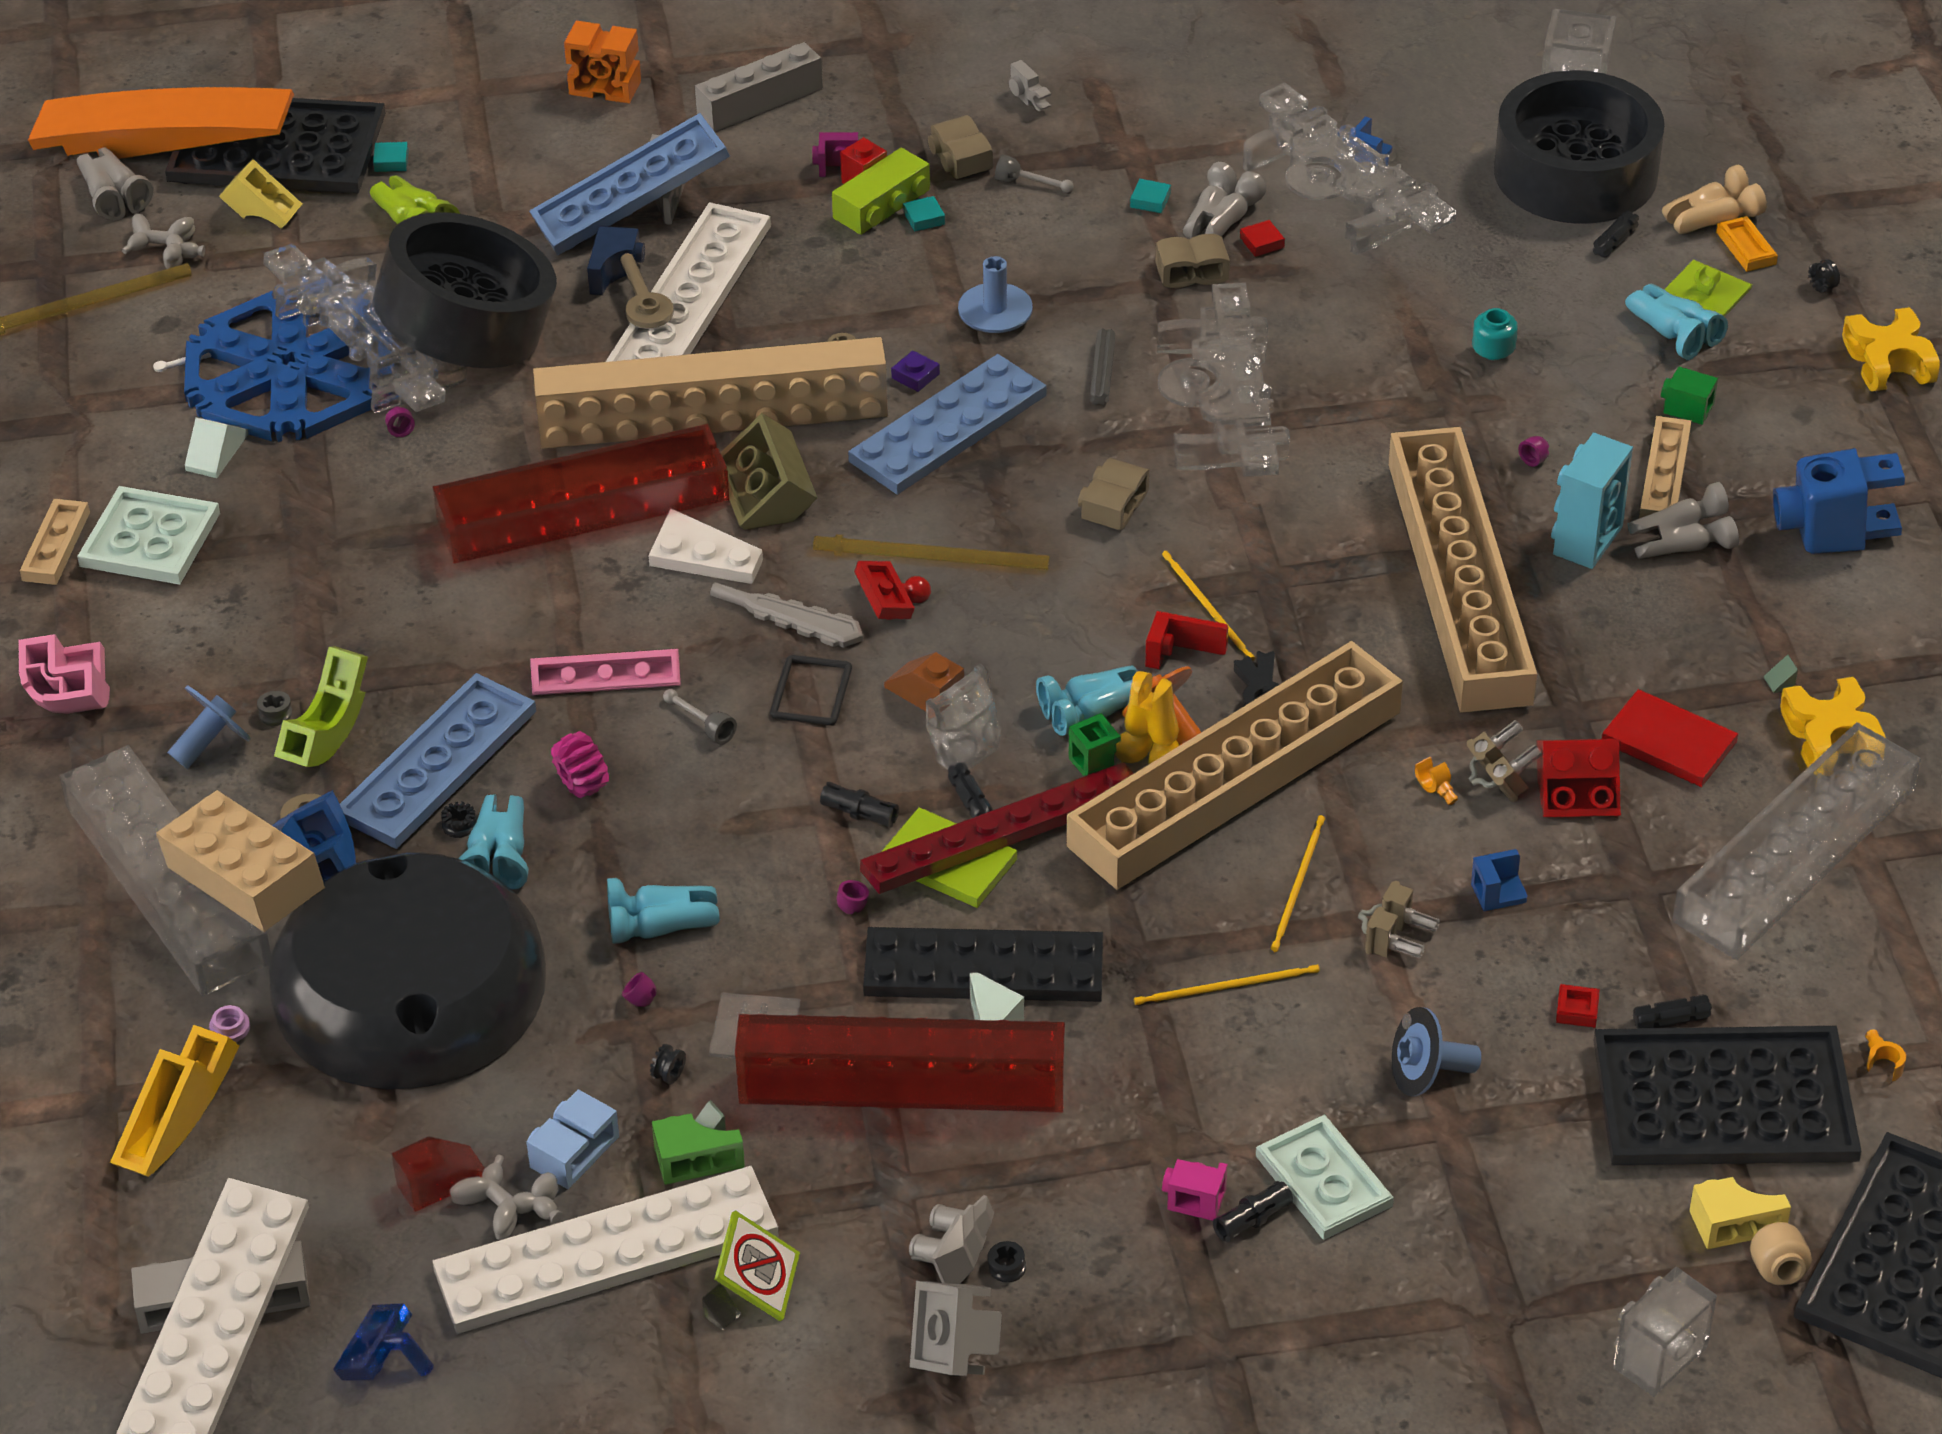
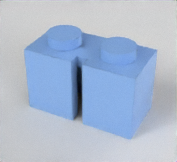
M578 1089L567 1101H562L557 1106L553 1119L549 1118L541 1127L535 1128L526 1141L530 1168L540 1174L547 1172L554 1174L557 1178V1184L569 1189L619 1138L617 1111Z

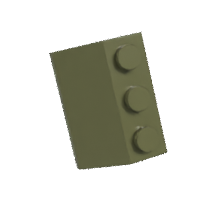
M763 413L714 458L738 524L744 530L792 522L818 499L791 430Z

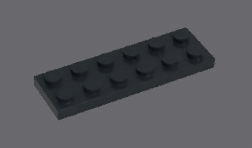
M868 927L863 982L864 997L970 999V973L978 972L1024 996V1000L1102 1002L1103 932Z

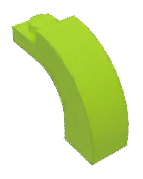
M336 646L328 648L317 693L311 705L302 716L297 719L283 720L274 757L305 767H313L323 764L336 753L352 730L366 692L360 691L368 656Z

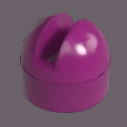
M396 406L386 414L385 423L391 435L405 437L413 431L415 421L408 409ZM399 416L397 426H394L393 424L396 418Z
M1532 436L1519 444L1518 452L1525 464L1535 467L1549 456V444L1543 437Z
M847 880L842 882L837 892L838 907L846 914L861 912L867 904L869 889L859 881Z
M639 972L625 985L621 995L636 1007H645L652 1003L657 990L652 979L645 973Z

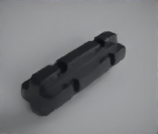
M1625 211L1619 219L1593 242V253L1595 255L1599 254L1602 258L1607 257L1613 249L1638 227L1639 216L1631 211Z
M958 762L956 765L951 764L947 769L949 772L948 779L956 787L955 790L966 809L970 811L971 817L974 818L992 811V806L984 798V793L975 778L970 775L971 772L967 765L963 762Z
M1702 994L1691 996V1001H1687V998L1654 1003V1008H1651L1650 1004L1637 1006L1633 1010V1020L1636 1028H1654L1655 1023L1659 1027L1690 1021L1692 1016L1694 1020L1708 1018L1711 1016V1002L1707 995Z

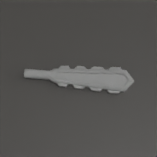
M716 582L712 585L711 596L743 606L753 613L755 618L763 621L768 619L775 621V625L785 629H796L798 634L809 638L813 636L820 638L822 643L832 647H846L863 641L859 622L853 620L852 616L842 613L831 614L827 612V609L817 606L806 607L803 606L802 602L792 599L788 601L781 600L778 595L771 593H747Z

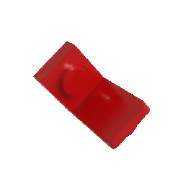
M1157 611L1146 639L1145 667L1160 670L1164 656L1171 655L1173 646L1225 655L1228 649V625Z

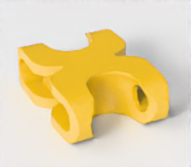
M1910 307L1894 309V320L1888 326L1872 324L1862 314L1845 316L1842 332L1844 344L1853 359L1866 362L1862 366L1861 376L1872 392L1887 390L1886 382L1889 375L1893 372L1909 374L1919 384L1937 382L1940 368L1938 354L1930 340L1925 337L1916 336L1919 333L1921 324Z
M1854 677L1837 679L1838 686L1833 699L1818 700L1811 697L1802 686L1786 687L1782 690L1780 704L1782 716L1792 735L1797 738L1806 739L1802 745L1801 755L1813 775L1830 772L1829 764L1835 751L1854 753L1865 765L1881 764L1885 761L1887 750L1885 734L1874 715L1860 711L1864 707L1866 697Z

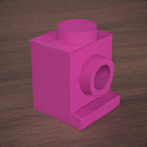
M1177 1159L1174 1168L1167 1167L1162 1183V1191L1168 1193L1167 1210L1213 1221L1218 1215L1226 1192L1228 1164L1219 1162L1218 1168H1214L1199 1162Z

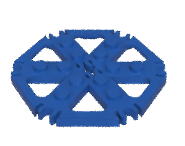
M296 288V294L292 297L284 296L283 289H279L277 299H274L272 290L204 320V324H199L198 326L200 336L193 334L189 336L190 342L186 340L185 399L190 408L196 407L198 417L248 429L249 435L272 441L271 436L275 432L276 439L280 442L283 440L284 433L294 432L296 440H301L302 430L305 429L306 439L376 408V404L382 402L381 391L387 393L391 391L390 385L393 386V334L379 320L374 307L306 288L307 294L305 297H303L301 288ZM313 306H324L330 308V310L350 315L347 320L308 337V312ZM259 310H269L272 313V340L229 327L231 323H236L250 317ZM378 344V362L373 367L363 368L339 361V359L370 345ZM206 353L211 354L210 358L240 366L211 380H204L199 377L200 358ZM307 387L347 399L322 411L310 412L307 410ZM271 390L270 412L264 416H254L231 409Z

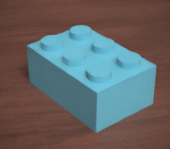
M1593 432L1585 444H1579L1570 465L1562 467L1557 480V485L1561 486V490L1554 506V512L1558 513L1551 533V538L1555 539L1553 555L1593 569L1623 527L1633 446Z

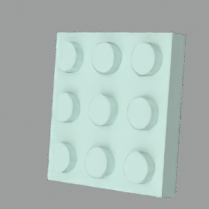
M119 486L77 556L79 567L180 585L220 515L219 504Z

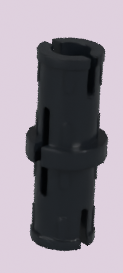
M829 781L821 792V805L849 813L853 819L860 820V818H864L892 828L893 823L895 824L898 818V804L870 796L866 790H850Z
M1276 1181L1273 1185L1255 1196L1247 1195L1239 1201L1238 1206L1220 1217L1214 1218L1213 1228L1215 1233L1222 1241L1229 1242L1251 1227L1259 1228L1267 1222V1217L1293 1203L1291 1190L1284 1182Z

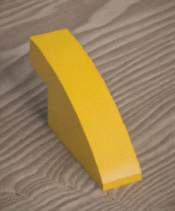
M193 1025L180 1056L159 1049L110 1163L147 1177L153 1174L176 1151L200 1120L226 1076L240 1045L228 1036Z

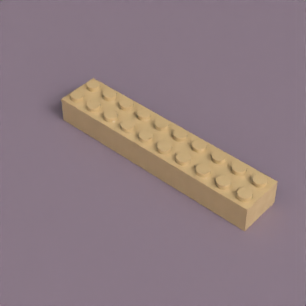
M881 337L533 369L541 449L745 430L761 413L782 426L888 417L886 361Z
M1461 427L1391 433L1388 465L1460 713L1533 706L1537 671Z
M1350 641L1067 814V847L1118 890L1399 714L1401 710L1403 681L1353 641Z

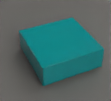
M408 142L375 143L374 172L407 171Z
M1139 179L1130 198V207L1162 213L1171 195V184Z
M935 196L903 203V212L914 232L945 225V214Z

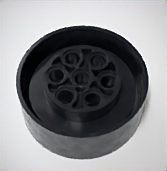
M1567 70L1546 73L1528 79L1512 89L1500 106L1494 160L1496 182L1507 198L1517 206L1534 215L1553 221L1591 224L1618 219L1625 211L1633 213L1647 203L1657 186L1665 127L1662 111L1655 100L1644 90L1624 79L1605 73Z
M425 213L403 220L391 232L373 293V307L379 320L396 338L427 356L465 367L500 368L517 364L528 358L535 351L556 289L557 278L552 264L543 252L526 238L502 225L458 213Z

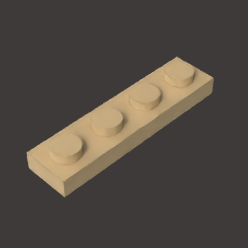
M1656 416L1639 518L1661 511L1679 501L1691 420Z

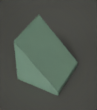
M1787 655L1764 675V679L1773 693L1781 692L1783 688L1795 686L1798 669L1789 655Z
M711 1100L708 1101L695 1121L710 1129L726 1131L725 1116Z

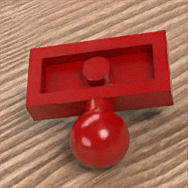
M891 561L857 562L854 573L878 619H911L915 609L913 603L925 602L931 595L929 582L921 576L910 577L905 583H902Z

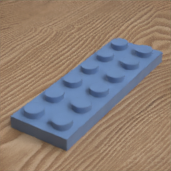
M701 113L531 209L529 212L557 255H560L596 234L599 226L608 227L622 218L631 215L634 211L659 199L662 195L688 182L707 169L716 166L721 161L730 157L725 145Z
M997 354L849 450V462L898 495L1047 396V385Z
M475 673L340 803L348 825L397 849L536 712L535 701Z

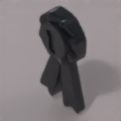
M1257 651V667H1255L1249 656H1246L1243 660H1234V672L1248 685L1243 692L1244 706L1280 685L1272 681L1275 661L1274 651L1266 654Z

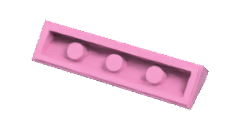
M678 649L530 659L533 696L681 686Z

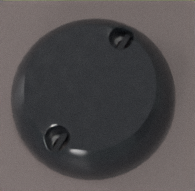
M423 852L402 853L369 859L353 864L333 874L323 881L324 889L290 914L277 937L272 951L269 968L270 997L277 1024L285 1040L300 1057L321 1072L341 1081L364 1087L379 1089L428 1087L455 1080L484 1067L505 1053L522 1037L533 1022L545 992L546 962L544 947L536 922L527 906L507 885L494 875L466 861L441 854Z

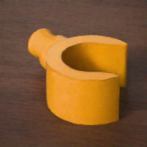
M1428 757L1415 764L1416 778L1424 790L1429 793L1437 791L1439 796L1443 797L1448 805H1452L1458 800V796L1452 791L1453 787L1450 785L1451 774L1445 762L1433 767L1432 759Z
M1869 1030L1865 1034L1870 1048L1867 1071L1871 1070L1875 1061L1888 1059L1896 1065L1892 1082L1898 1080L1902 1076L1905 1066V1051L1896 1043L1884 1041L1879 1036L1877 1030Z

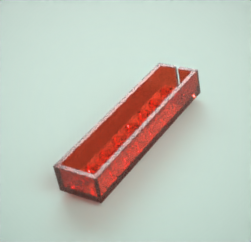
M708 424L432 486L437 520L453 564L667 515L670 508L680 512L730 499L728 469L719 448H717V443Z
M739 1014L735 1059L738 1075L739 1104L1063 1112L1065 1022Z

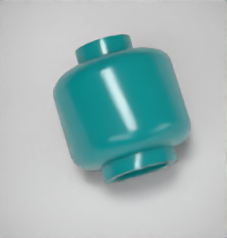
M1500 308L1488 309L1479 314L1474 320L1472 347L1475 352L1489 360H1499L1511 355L1516 348L1518 323L1516 319Z

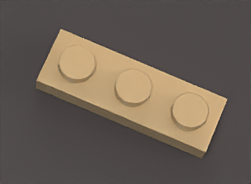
M53 499L20 569L22 581L57 585L90 514L88 502Z

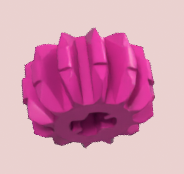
M581 731L574 734L570 733L560 738L561 740L551 748V755L553 757L552 763L555 765L557 774L560 775L563 784L567 786L570 793L578 798L590 796L598 792L609 781V774L607 772L608 766L605 764L603 755L599 752L597 745L593 743L590 736Z

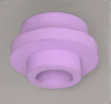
M228 1005L214 1012L209 1029L210 1031L228 1036L237 1042L248 1034L250 1022L248 1016L239 1007Z

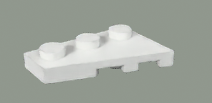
M671 508L649 553V566L753 584L763 561L762 549Z

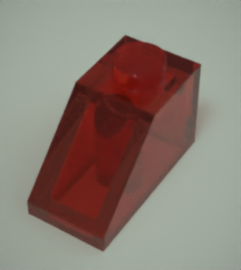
M430 1136L391 1153L396 1184L414 1212L451 1196L450 1189L457 1182L466 1178L481 1177L485 1169L470 1145Z

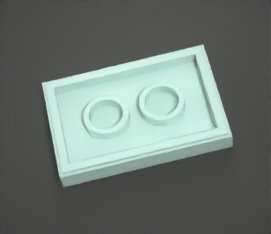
M1325 1114L1256 1147L1255 1156L1275 1181H1282L1289 1187L1293 1195V1203L1323 1240L1393 1207L1394 1197Z

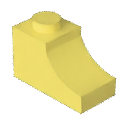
M253 159L219 195L243 219L246 216L262 217L274 223L280 229L288 223L303 204Z
M1734 1177L1720 1180L1711 1179L1694 1185L1689 1211L1708 1250L1750 1241L1766 1225L1775 1222L1788 1223L1791 1206L1785 1194H1757L1739 1186Z

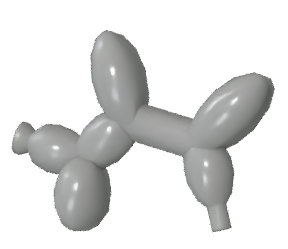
M136 213L132 217L134 234L129 238L127 245L122 248V252L127 254L131 250H141L148 243L167 244L163 253V260L168 270L178 269L182 264L183 257L196 258L198 255L201 257L205 255L204 245L198 246L196 243L186 242L195 232L194 219L192 217L178 219L170 226L168 231L151 230L149 221L145 216Z
M499 1154L496 1155L494 1163L489 1164L484 1169L481 1177L466 1178L457 1182L450 1189L451 1200L455 1204L462 1206L474 1205L489 1198L498 1205L493 1218V1230L497 1240L506 1239L515 1229L518 1214L527 1213L534 1209L539 1217L550 1219L553 1224L559 1222L563 1215L561 1211L557 1210V1206L553 1201L558 1192L557 1178L554 1174L549 1172L542 1174L535 1180L531 1192H521L512 1196L500 1186L503 1178L501 1165L504 1157Z

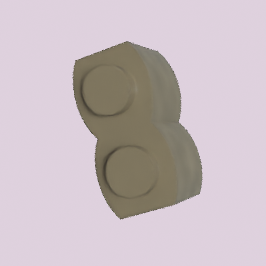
M964 115L931 125V135L928 136L929 148L934 155L938 154L944 170L950 172L954 178L959 179L993 168V153L990 143L979 132L970 116Z
M1202 234L1190 239L1169 237L1156 242L1155 263L1163 286L1183 288L1194 283L1215 285L1229 280L1230 259L1222 236Z
M1113 458L1107 459L1103 466L1099 465L1096 468L1093 480L1089 486H1084L1080 492L1078 506L1081 507V519L1117 530L1124 529L1131 519L1134 510L1139 507L1148 492L1150 469Z

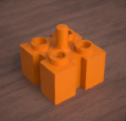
M576 20L564 42L566 64H572L567 73L569 95L594 98L596 92L604 93L605 100L630 104L641 83L640 60H634L639 51L637 29L612 26L608 32L603 31L598 23Z

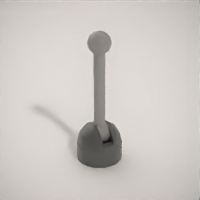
M1002 154L998 160L995 180L1011 183L1019 177H1024L1060 187L1065 193L1071 192L1074 188L1071 180L1059 181L1023 171L1019 162L1010 156Z
M668 689L664 692L663 698L666 703H675L704 721L705 734L717 744H725L734 736L737 722L733 717L719 711L708 716L679 698L675 690Z

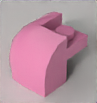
M55 634L19 640V676L21 684L37 705L52 713L64 714L101 709L107 706L110 687L105 681V648L101 642L63 647Z

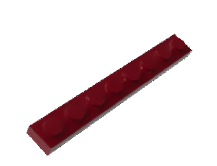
M1124 762L863 858L860 860V872L879 894L1065 825L1067 824V814L1134 773Z

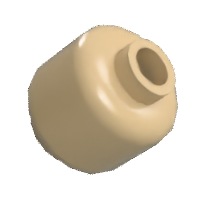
M1775 1222L1760 1229L1752 1238L1750 1244L1751 1257L1759 1273L1767 1282L1774 1285L1792 1284L1800 1280L1810 1269L1812 1262L1810 1249L1795 1226L1786 1222Z

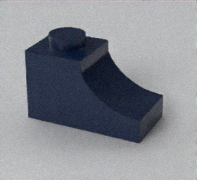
M599 226L587 267L590 295H603L611 283L627 276L620 261L624 254H632L637 266L638 263L644 262L645 243H641L639 240V229Z

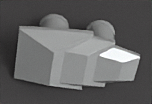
M983 1195L973 1205L969 1204L965 1210L946 1207L942 1204L935 1205L931 1211L929 1223L933 1226L932 1230L944 1231L946 1233L942 1239L916 1234L909 1246L911 1259L918 1262L933 1263L942 1283L960 1284L974 1270L979 1253L983 1249L986 1240V1233L993 1220L994 1211L988 1197Z

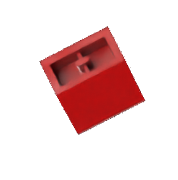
M1619 739L1536 740V745L1542 752V755L1537 759V780L1543 817L1621 816Z

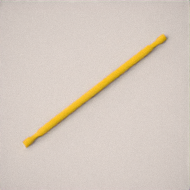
M1167 550L1164 551L1162 556L1165 560L1169 561L1174 571L1215 621L1227 624L1180 565L1172 559L1170 553ZM1228 625L1229 638L1239 650L1243 651L1245 657L1249 656L1254 661V655L1246 649L1245 644Z
M1319 815L1317 818L1316 828L1312 832L1277 929L1276 939L1272 943L1271 950L1274 952L1279 950L1280 940L1284 936L1317 844L1321 826H1323L1325 817Z
M1317 964L1311 965L1308 968H1295L1162 992L1147 997H1134V1004L1140 1005L1150 1001L1157 1002L1295 977L1304 973L1320 972Z

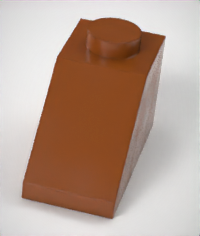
M934 652L906 663L884 682V687L937 719L942 720L965 700L964 668Z

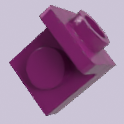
M819 132L818 146H812V164L819 165V177H826V166H841L840 152L859 140L858 132Z

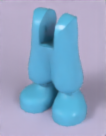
M1652 283L1645 285L1642 291L1636 290L1625 301L1627 308L1632 313L1651 325L1661 335L1668 339L1677 337L1676 352L1686 360L1693 359L1699 353L1703 342L1711 347L1719 344L1727 332L1728 321L1722 314L1712 310H1705L1698 302L1674 296Z
M1131 665L1104 672L1076 676L1067 682L1064 690H1061L1058 682L1052 676L1040 677L1036 681V693L1041 710L1047 720L1052 719V727L1058 735H1067L1071 725L1100 713L1106 718L1114 712L1125 708L1129 704L1133 676L1138 670Z
M496 794L486 795L477 822L467 841L468 850L459 857L460 860L471 863L490 873V856L494 854L492 864L493 875L510 889L521 888L528 878L529 869L527 863L521 857L524 849L523 798L510 795L507 812H497Z
M607 878L608 910L613 944L626 942L634 936L648 939L682 929L715 926L720 921L719 909L716 906L717 893L716 889L712 886L647 885L639 888L635 896H629L620 879Z

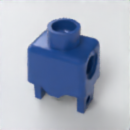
M1856 448L1799 459L1796 464V485L1773 489V509L1778 530L1799 529L1805 550L1812 554L1865 550V540L1902 535V526L1894 503L1867 507L1868 490L1905 484V476L1898 454L1893 453L1859 458Z

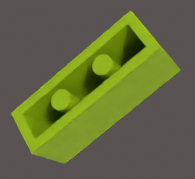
M902 147L832 192L833 218L862 235L895 212L901 210L903 203L914 201L930 190L929 163Z

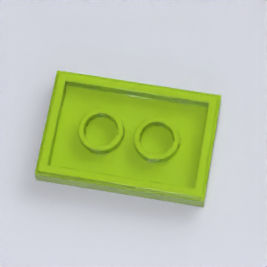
M919 807L882 851L957 823ZM1006 846L916 881L978 908L1016 862L1017 850Z

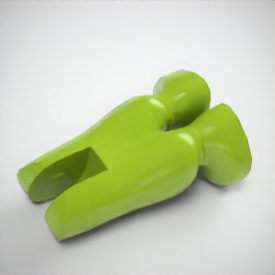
M397 175L389 178L390 187L380 181L370 189V195L373 200L397 224L412 216L425 213L447 212L460 214L458 208L448 201L437 199L436 195L430 191L417 188Z

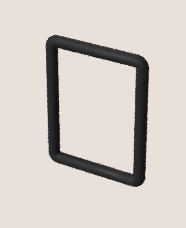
M789 655L785 660L770 710L771 717L782 720L834 725L839 717L852 671V664L842 660ZM792 662L845 668L831 718L778 712Z

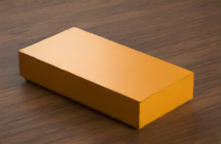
M1748 216L1717 223L1716 233L1746 272L1777 264V253Z

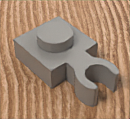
M1022 60L1011 63V78L1009 79L1011 92L1018 96L1027 106L1033 104L1038 111L1051 107L1045 99L1051 96V93L1046 87H1042L1039 84V76Z

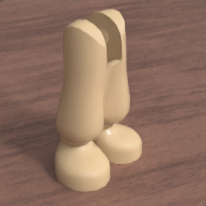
M1738 164L1727 169L1724 187L1718 182L1709 183L1690 194L1666 204L1662 208V214L1670 224H1674V229L1679 234H1686L1706 226L1717 225L1720 222L1744 216L1756 217L1766 211L1767 201L1761 186L1757 183L1749 185L1746 171Z

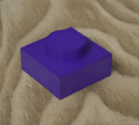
M913 350L891 368L892 379L917 392L940 375L939 363Z

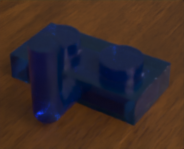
M405 1304L372 1305L333 1370L342 1381L373 1380L382 1369L383 1363L391 1350H401L420 1376L429 1374L433 1370L434 1364L409 1333L403 1332L412 1317V1313Z

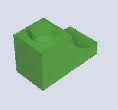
M692 1113L652 1121L654 1149L664 1185L745 1168L743 1140L739 1129L722 1131L707 1128L693 1119Z

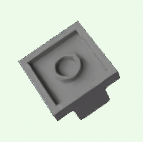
M916 1281L910 1367L948 1375H985V1366L968 1363V1357L971 1354L997 1355L999 1353L1001 1312L974 1310L972 1308L973 1296L990 1297L991 1288L968 1284Z

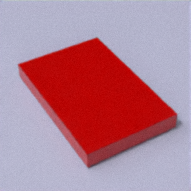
M1638 689L1603 731L1601 739H1619V751L1702 788L1737 743L1738 733Z

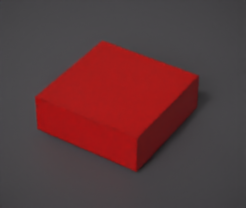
M1270 220L1240 229V239L1255 257L1285 248V238Z
M1560 984L1556 1023L1596 1028L1600 989Z

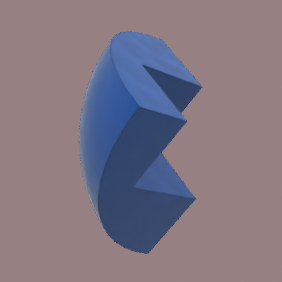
M333 790L296 809L272 825L315 854L323 881L333 874L356 864L352 835Z

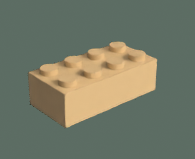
M218 790L156 832L169 869L263 932L325 888L315 854Z

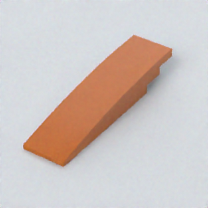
M191 87L119 91L45 100L28 141L33 150L63 146L67 156L95 151L98 153V149L106 147L118 159L278 135L282 129L294 93L292 89Z

